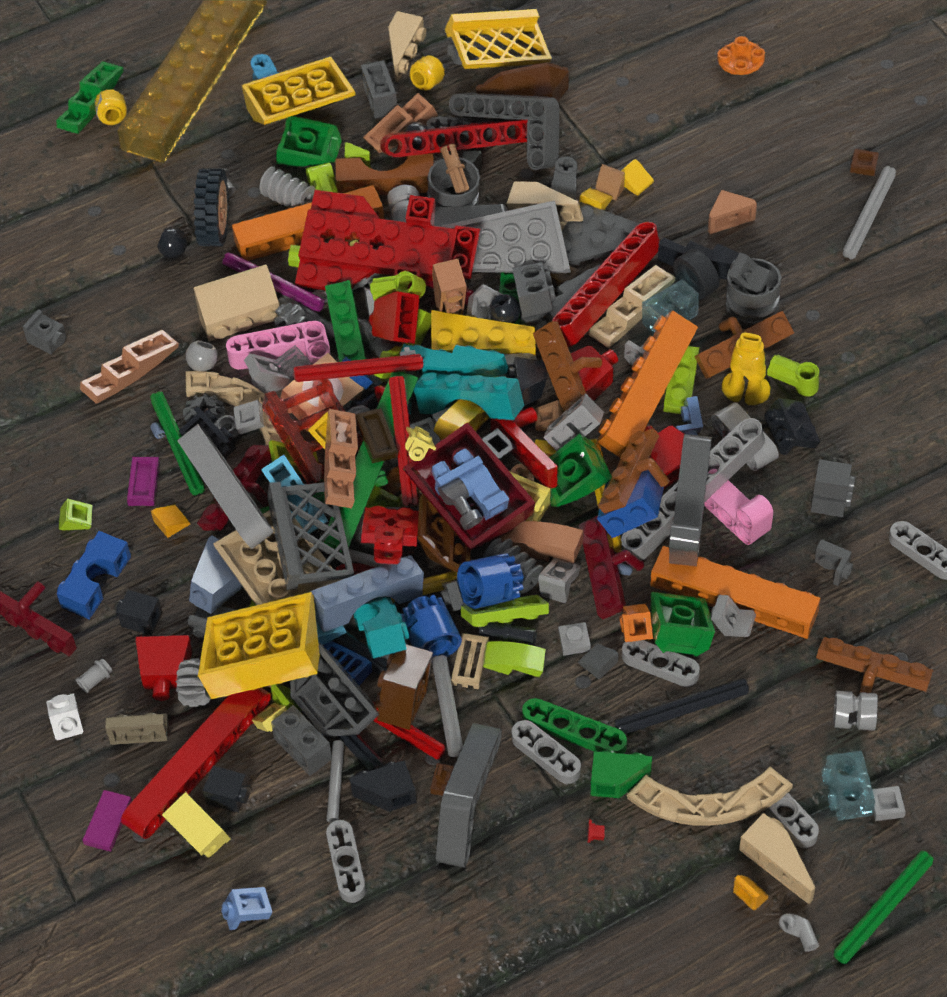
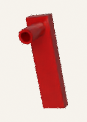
M529 407L520 411L514 420L491 419V432L498 428L516 446L512 454L539 482L550 489L557 487V465L520 429L537 421L538 418L534 408Z

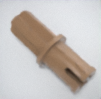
M455 144L449 145L451 155H449L447 146H444L440 151L447 167L446 174L450 175L455 193L464 194L469 191V185L463 170L465 166L460 162Z

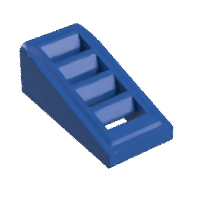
M333 641L324 644L328 651H333L332 655L335 658L337 656L341 657L338 660L341 665L345 661L349 662L344 667L347 672L353 666L356 667L352 673H348L358 685L372 672L371 662L363 656Z

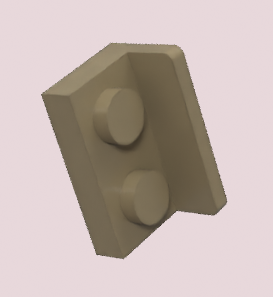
M147 713L144 715H118L106 718L105 728L111 745L168 741L167 714Z

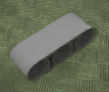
M736 402L711 416L713 426L723 438L741 421L751 418ZM764 431L765 443L763 447L746 463L753 471H757L779 457L775 444ZM749 433L746 437H753L757 433Z

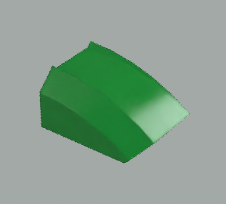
M294 116L287 117L281 143L277 148L276 163L290 166H314L336 162L342 142L338 128L335 125Z
M578 434L549 457L557 465V487L550 489L551 506L558 507L578 500L602 487L612 478L601 455L602 452L590 439L582 434Z
M651 592L652 628L654 640L663 653L668 651L693 654L695 657L709 650L715 630L706 599Z

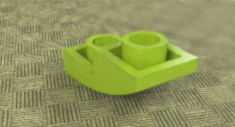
M487 642L485 645L483 667L509 675L512 670L540 677L543 673L546 649L515 642Z

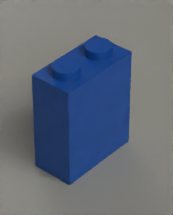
M648 470L643 471L626 506L608 513H603L599 508L597 519L612 538L658 517L664 487L658 484Z

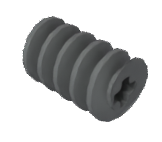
M498 538L492 541L487 547L483 558L508 553L509 557L514 556L515 563L520 564L524 576L522 584L524 589L520 590L521 594L532 590L538 583L539 574L544 570V567L542 565L535 567L536 560L533 558L527 560L529 555L526 552L520 553L521 548L518 545L513 546L511 539H506L502 542V539Z

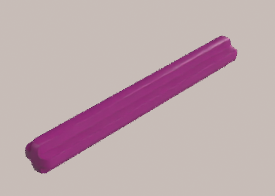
M227 252L223 259L224 265L239 273L259 267L230 252ZM269 272L275 291L314 311L320 312L323 309L324 299Z

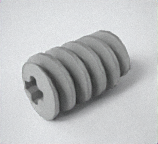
M270 167L264 172L259 188L263 196L277 201L288 209L311 203L314 191L316 190L314 186H308L304 181L300 183V180L296 177L292 179L290 174L284 175L282 170L276 171L275 167Z

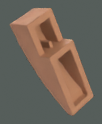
M417 93L403 108L397 105L363 138L377 152L382 153L380 141L385 135L403 132L408 125L414 122H421L426 125L430 118L438 117V114L434 107ZM392 139L388 144V148L392 149L398 146V141Z
M523 521L511 531L501 535L500 538L502 542L506 539H511L513 546L518 545L521 548L520 553L526 552L530 557L549 562L550 557L574 564L583 544V530L554 523Z

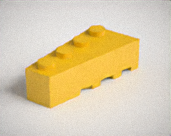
M431 310V342L433 350L442 349L452 353L455 345L473 346L476 349L486 351L495 350L501 354L530 353L536 356L535 338L533 336L535 327Z

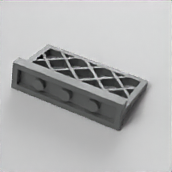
M280 482L269 483L267 500L286 590L298 589V584L339 580L354 575L339 506L331 505L332 508H330L329 504H324L313 497L317 492H325L324 483L281 487ZM287 495H298L304 500L297 507L288 501ZM308 502L320 509L314 517L302 510ZM324 512L335 520L330 527L318 520ZM297 515L308 521V524L303 529L292 522ZM313 525L325 532L319 540L307 533ZM329 535L340 542L335 550L323 543ZM302 538L314 545L308 553L297 545ZM318 548L330 555L324 563L312 556ZM336 558L345 564L346 570L336 571L328 565ZM309 561L319 569L316 573L304 574L303 565Z

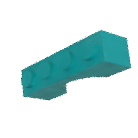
M429 372L423 373L414 389L420 414H435L449 408L454 400L463 399L479 405L491 419L514 420L524 406L518 379L503 376L483 377L481 375L465 376Z
M391 597L374 598L359 607L353 614L359 631H365L368 648L373 658L407 649L405 639H409L408 630L405 622L402 621L400 613H397L396 606L392 603Z

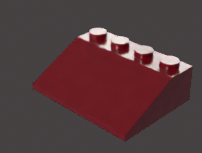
M468 422L435 445L436 450L430 448L422 460H413L403 467L405 473L471 551L511 531L533 515L536 502ZM465 448L474 458L477 456L481 458L492 479L509 498L506 510L487 520L483 517L479 524L468 530H464L461 525L460 518L462 515L455 506L444 503L442 497L436 492V481L431 472L432 467L441 461H445L451 471L458 466L453 457L457 452ZM471 496L468 497L466 500L471 510L477 509L480 512Z

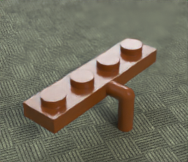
M783 310L744 331L737 318L730 317L719 324V329L723 332L731 329L734 336L694 357L705 378L708 379L730 367L733 349L742 333L759 335L765 349L794 334V331Z
M551 321L535 331L533 336L563 412H565L586 394L578 371L583 368H600L602 360L595 357H581L573 362L558 322Z
M654 429L644 432L638 431L630 437L628 446L621 455V460L616 470L612 473V478L607 488L603 491V496L598 504L603 513L626 506L643 471L648 470L661 487L669 483L670 480L655 460L649 458L659 438Z
M824 637L816 656L817 659L865 673L859 694L861 692H872L875 677L926 692L933 673L932 669L927 668L921 663L902 661L891 654L882 655L864 646L856 647L846 644L838 638Z

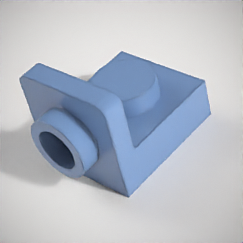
M697 396L686 398L684 406H681L682 420L688 424L676 426L675 428L684 434L697 435L703 428Z
M265 887L232 889L222 904V915L227 920L230 930L237 929L241 921L269 919L272 914Z

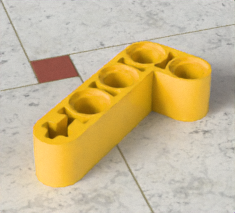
M459 399L438 419L433 431L439 436L440 440H443L468 422L476 432L490 417L479 405L468 400Z

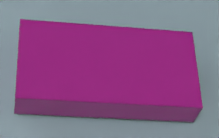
M132 457L127 494L128 506H155L160 465L159 457Z
M106 790L103 791L84 835V845L109 852L112 851L123 825L121 823L122 814L132 802L130 796Z

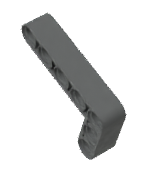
M461 93L451 96L449 109L457 116L527 120L528 165L534 170L555 167V163L559 159L560 110L555 98L484 93Z
M684 434L674 522L671 526L669 543L670 564L697 567L712 437Z
M473 723L443 793L436 862L463 868L467 866L471 849L474 810L500 746L502 729L476 723Z

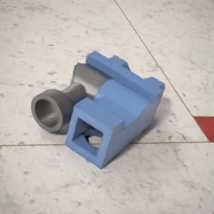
M466 448L454 455L453 460L458 467L452 471L445 461H441L432 467L431 472L436 481V492L442 497L444 503L454 505L462 515L460 523L464 530L471 529L479 524L483 517L487 520L507 509L509 503L508 496L499 489L488 469L483 465L479 456L474 458ZM471 496L480 512L477 509L471 510L466 500L468 497Z

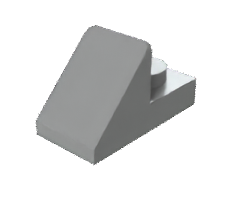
M251 353L244 359L249 369V374L252 377L251 382L254 387L258 388L265 395L284 389L295 380L291 379L293 374L287 375L291 372V369L286 373L284 372L289 367L288 365L281 369V366L286 362L278 365L277 363L280 362L278 360Z
M554 558L539 574L540 595L566 603L571 583L579 575L581 565Z

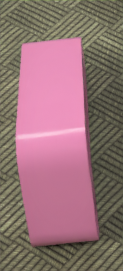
M308 321L231 337L226 343L229 364L237 370L248 368L244 359L250 353L281 361L291 352L295 351L285 361L292 359L298 354L297 358L307 357L308 365H313L327 353L331 355L325 327L319 321Z
M711 469L708 473L713 474L716 473L718 470ZM729 480L704 502V506L747 545H751L772 528L773 508L770 502L763 495H757L749 500Z

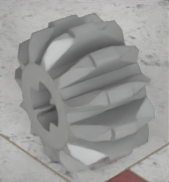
M200 659L184 660L180 663L177 671L176 691L178 692V699L183 705H188L189 707H199V705H205L210 701V696L198 677Z

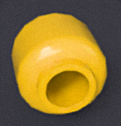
M430 55L422 57L410 68L411 81L421 90L432 89L445 76L443 64L439 59Z
M105 90L98 94L95 99V111L98 119L106 125L121 123L127 114L123 95L115 90Z

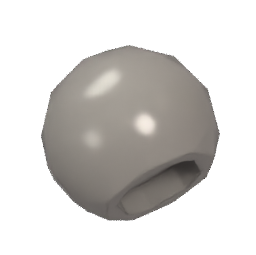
M197 340L191 343L186 350L187 364L195 371H208L212 369L217 362L216 348L203 341Z

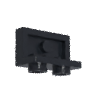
M777 398L765 412L764 417L782 455H787L794 446L815 449L821 442L802 401Z
M196 406L194 410L197 414L179 432L183 436L195 425L199 424L226 459L237 449L231 442L234 436L224 426L219 429L215 424L218 419L208 408L203 411Z

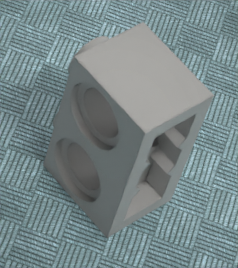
M585 394L548 426L543 438L558 451L578 434L583 436L589 434L601 423L604 412Z

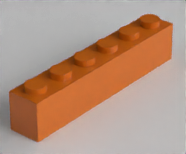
M374 185L343 193L364 196L378 217L384 219L383 205ZM312 202L233 224L234 241L240 257L250 261L288 250L294 244L301 245L308 209H311Z
M673 310L665 317L661 315L653 326L656 330L654 335L649 336L642 347L645 350L642 357L639 356L631 368L634 370L632 376L628 377L620 388L623 391L621 397L616 398L609 409L612 412L609 419L606 418L598 429V432L601 434L596 443L618 457H621L625 452L630 437L638 431L643 432L698 328Z
M666 546L662 547L651 571V587L675 595L705 598L707 605L711 607L716 605L718 595H729L739 609L753 610L756 613L755 622L808 639L818 615L821 598L814 596L810 592H801L789 588L783 583H774L762 579L756 574H747L735 570L731 566H723L711 562L704 557H698L697 567L670 564L669 547Z

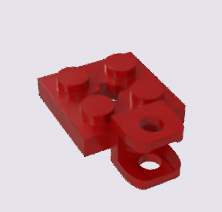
M382 506L365 507L361 543L375 544L374 561L376 563L399 564L402 559L403 546H417L419 511H413L410 508L396 510L386 509Z

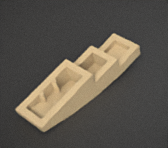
M656 265L624 289L623 297L607 309L606 316L590 328L589 336L610 348L659 301L674 283L675 277Z

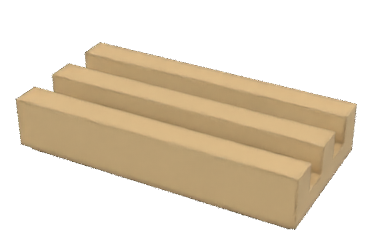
M462 633V642L458 648L451 683L452 686H457L458 683L462 684V687L468 688V685H471L473 689H479L484 669L485 645L489 642V637ZM467 641H472L464 677L459 676ZM480 642L482 645L475 677L470 678L477 644Z

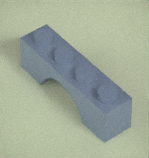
M408 555L403 557L399 564H383L312 590L316 622L322 631L326 632L348 624L356 610L374 598L391 597L397 604H401L423 596L424 572L413 557Z

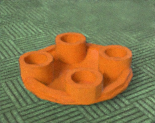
M743 36L737 37L734 42L724 46L717 53L719 66L724 71L735 75L751 74L757 71L765 60L764 49L760 48L757 44L749 42L748 38Z

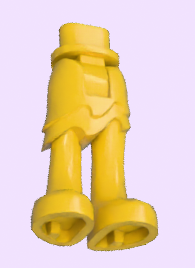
M742 333L736 342L731 356L730 368L732 373L724 377L722 391L729 400L739 402L744 394L745 376L748 379L745 402L748 405H757L768 400L771 390L769 382L764 379L766 376L764 344L759 335Z

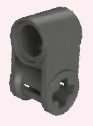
M566 156L556 161L551 189L575 200L577 162L573 158Z

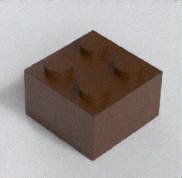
M406 644V650L389 655L386 666L387 671L382 670L378 679L377 687H380L381 691L377 695L375 707L378 708V721L410 730L427 694L433 652Z

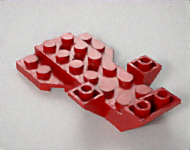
M315 190L311 209H308L299 249L298 257L300 261L295 284L303 288L326 291V285L350 280L353 289L355 284L375 273L395 276L403 271H408L423 280L433 281V264L454 259L459 260L464 279L472 278L481 230L479 228L455 225L454 229L434 226L435 198L410 195L405 217L406 222L380 219L364 196ZM333 236L334 239H330L329 243L325 242L326 238ZM358 240V242L354 243V246H350L349 242ZM377 243H382L383 246H379V248L375 250L374 245H377ZM412 281L409 283L408 289L412 286Z

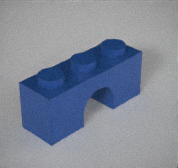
M99 531L94 539L87 543L84 554L80 560L74 562L71 573L65 581L60 583L57 589L61 608L90 620L104 599L100 585L93 582L92 579L100 574H110L118 578L131 558L128 543Z

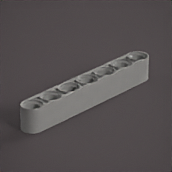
M747 418L741 421L710 451L708 472L711 469H718V471L713 474L708 473L705 501L763 447L765 438L762 425L755 418ZM749 433H757L753 437H746ZM730 451H738L735 455H727ZM678 482L662 496L657 518L622 535L621 541L624 550H629L640 560H644L670 536L675 510L671 511L669 509L676 505ZM653 524H661L656 529H650ZM635 542H641L638 547H630Z
M199 424L195 425L177 440L239 535L251 549H254L274 533V530L212 439Z

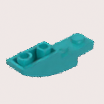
M404 344L401 352H403L404 347H409L410 351L415 350L416 354L422 356L423 368L421 370L423 373L434 372L436 374L497 377L506 374L509 369L505 355L495 350L486 351L476 349L473 346L455 345L453 352L449 353L442 349L433 350L424 348L421 345L412 346Z

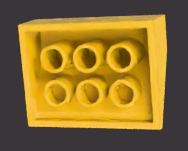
M332 57L242 85L248 112L254 121L264 125L355 96L354 89Z
M312 592L207 617L198 677L211 699L318 674L320 653Z

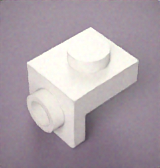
M62 694L46 701L56 740L83 733L74 694Z

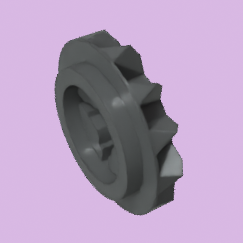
M206 393L200 397L194 395L191 401H186V406L183 409L186 423L197 414L194 410L196 406L200 409L206 406L217 419L225 415L222 400H218L216 395L208 396Z

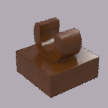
M437 763L430 788L431 794L443 796L455 766Z

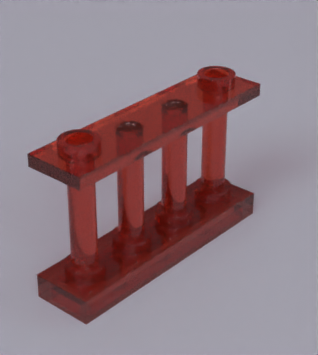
M329 379L313 381L312 388L284 400L279 398L275 391H271L265 394L262 404L263 410L307 484L324 483L325 463H318L313 456V452L323 448L317 440L312 442L304 441L300 434L301 430L313 426L329 409L345 412L334 394V389ZM318 396L326 407L297 421L292 420L288 414V409ZM357 431V444H358V449H357V452H356V455H355V459H356V457H357V455H358V452H359V450H360V447H361V445H362V443H363V440H362L361 436L359 435L358 431Z

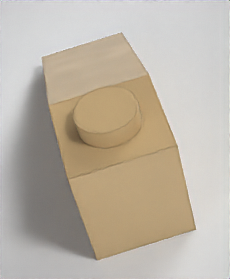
M763 813L741 836L739 850L810 904L813 901L815 886L787 830H785L780 821L770 818Z

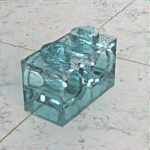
M683 279L642 302V324L654 334L656 330L653 326L661 315L665 317L672 310L689 321L698 315L699 293Z
M862 751L827 755L826 765L821 770L822 779L825 785L829 784L831 792L828 793L829 806L831 810L836 811L838 821L872 816L875 798ZM838 771H845L849 775H841ZM850 796L855 798L856 801H848L844 797Z

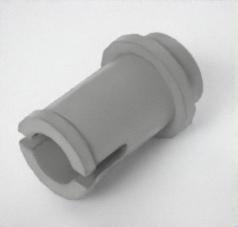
M104 659L95 660V665L75 679L84 692L88 693L105 677L107 679L110 678L109 674L113 670Z

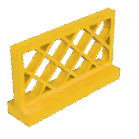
M537 9L451 14L445 28L447 37H452L464 69L550 63L552 59L537 23L539 18ZM522 32H533L535 38L532 39ZM510 33L515 37L511 41L501 34ZM479 35H490L493 37V40L489 42ZM460 36H468L472 41L469 44L462 40ZM520 39L529 45L528 48L525 49L516 44V40ZM496 40H498L501 43L507 45L508 47L504 51L503 49L494 45V43L496 42ZM476 41L486 47V50L482 52L472 45ZM532 47L541 52L542 56L530 52V49ZM512 48L522 54V57H514L508 52ZM491 50L500 55L501 58L494 59L487 55V53ZM469 51L479 57V60L469 61L467 52Z

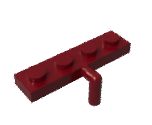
M252 445L245 452V456L239 465L233 469V472L246 491L252 493L262 507L269 506L267 494L255 482L263 472L261 469L266 467L272 459L269 445ZM214 498L212 503L204 510L197 524L202 530L221 531L229 518L216 498Z
M598 516L579 524V528L583 530V547L597 615L604 620L623 611V606H626L618 565L626 562L635 570L640 571L644 567V562L629 550H623L615 554L612 538L598 521Z
M37 581L19 602L0 591V615L10 625L14 627L20 626L25 629L30 637L35 640L40 638L57 653L61 651L69 657L77 649L73 635L30 609V605L45 590V586Z

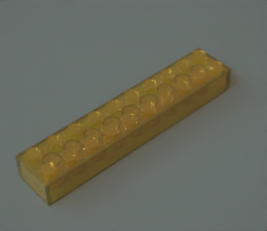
M203 0L118 128L117 132L122 151L165 163L266 6V0Z

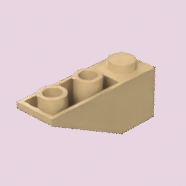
M397 11L388 28L395 81L399 82L403 73H407L411 58L416 56L420 41H424L426 28H424L423 17Z
M539 182L513 183L507 201L509 210L555 200L559 221H583L584 219L578 201Z

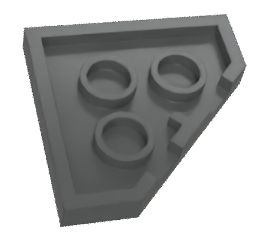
M580 202L579 206L584 218L583 221H568L562 230L569 265L575 267L579 266L582 261L590 259L598 261L608 258L639 223Z

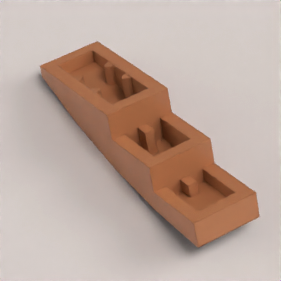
M160 330L123 347L121 356L102 364L101 373L81 381L80 390L97 404L140 379L175 351L179 343L165 331Z
M333 409L328 411L325 444V504L352 508L355 501L353 482L356 476L355 455L358 449L355 413Z

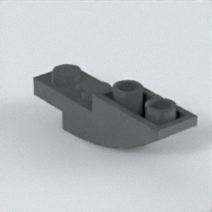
M601 265L588 269L581 275L563 282L558 286L556 300L551 301L553 311L524 318L521 315V325L535 327V331L550 323L554 316Z

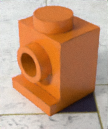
M646 604L623 606L624 614L620 616L621 631L624 632V641L633 642L653 639L651 615Z

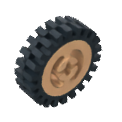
M200 168L199 173H197L194 191L196 240L200 246H224L229 218V194H227L226 172L224 169Z

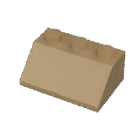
M267 265L193 287L199 319L209 342L265 323H271L278 316L275 310L279 308V302Z

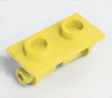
M415 426L414 430L406 427L409 437L405 443V448L412 460H422L429 448L436 450L432 441L433 438L429 436V432Z

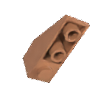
M454 259L433 264L432 278L436 310L463 315L467 286L459 260Z

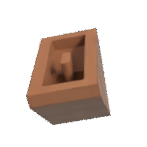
M721 190L709 214L708 232L713 234L755 220L756 201Z

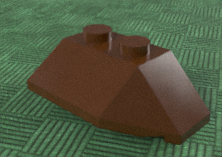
M545 62L502 71L488 79L483 85L476 86L475 91L476 93L552 97L558 102L569 88V70L567 67H560L556 64Z
M422 494L419 500L417 538L429 559L458 573L460 565L463 562L470 561L471 550L425 495Z

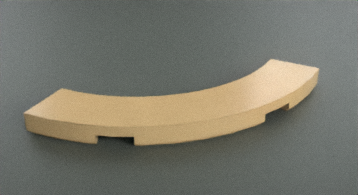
M186 371L187 397H194V395L200 397L204 393L208 396L216 395L218 400H222L235 407L258 400L262 404L265 426L259 428L264 438L265 445H269L270 440L292 445L286 420H284L276 404L258 388L235 377L232 379L219 376V373Z
M769 767L756 779L733 792L725 794H697V796L679 793V791L668 788L645 775L627 794V799L648 813L668 821L696 826H712L743 820L760 813L782 799L793 788V785L772 767Z

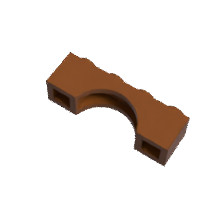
M433 154L408 156L401 166L388 171L371 169L360 158L336 159V187L338 193H347L374 185L378 195H388L393 188L400 185H411L418 190V193H427L428 173L434 164Z

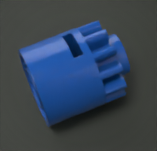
M508 553L463 562L458 569L457 584L461 598L471 609L512 601L515 598H519V591L524 589L522 585L524 576L521 566L515 563V557H509Z
M435 595L430 597L421 596L412 600L407 607L403 608L404 613L401 614V618L406 624L409 641L413 647L433 652L432 658L440 655L448 657L460 647L462 638L442 597L436 599Z

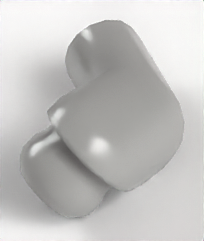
M787 913L780 917V927L786 933L799 937L805 951H813L819 947L812 926L807 919Z

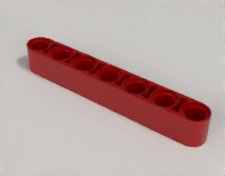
M511 119L391 133L382 138L380 147L382 152L388 156L404 157L441 152L440 149L444 146H447L448 151H450V144H455L456 150L522 143L527 142V120ZM513 125L516 132L512 138H509L507 136V129ZM487 128H490L492 130V137L486 141L483 133ZM466 130L469 134V139L466 143L462 144L460 142V134ZM443 133L446 138L445 143L442 146H438L436 138L439 134ZM420 136L422 145L418 149H414L412 141L415 137ZM392 139L398 141V148L394 152H390L388 144Z
M643 222L638 224L554 316L552 321L558 322L567 347L576 344L658 253L660 241L655 223Z
M261 687L229 695L130 803L122 814L121 823L143 839L151 837L166 820L162 814L185 792L188 795L212 767L216 765L253 723L252 719L265 710L270 702L271 694Z

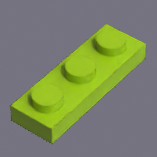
M687 347L667 386L663 412L681 414V406H684L686 398L692 397L697 369V361L694 356L699 354V347Z
M538 595L519 597L512 601L477 609H471L467 605L461 606V617L475 627H484L489 622L496 621L509 623L516 618L536 619L539 615L549 614V603Z

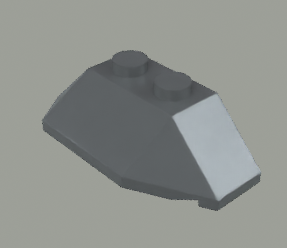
M318 641L320 653L318 674L291 680L290 696L324 737L359 734L379 713L372 700L346 669Z

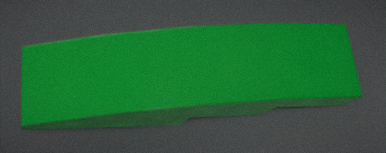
M102 61L80 81V90L68 100V110L57 119V128L78 134L96 115L95 99L97 95L102 91L114 89L123 73V67Z

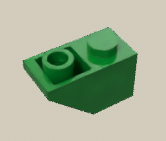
M611 750L594 751L591 796L621 798L632 790L645 775L651 776L652 756H645L642 753L620 754Z

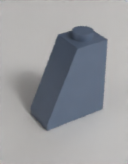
M210 536L207 540L191 580L189 598L190 602L209 614H212L243 589L241 583L215 549L213 543L219 539L214 536Z

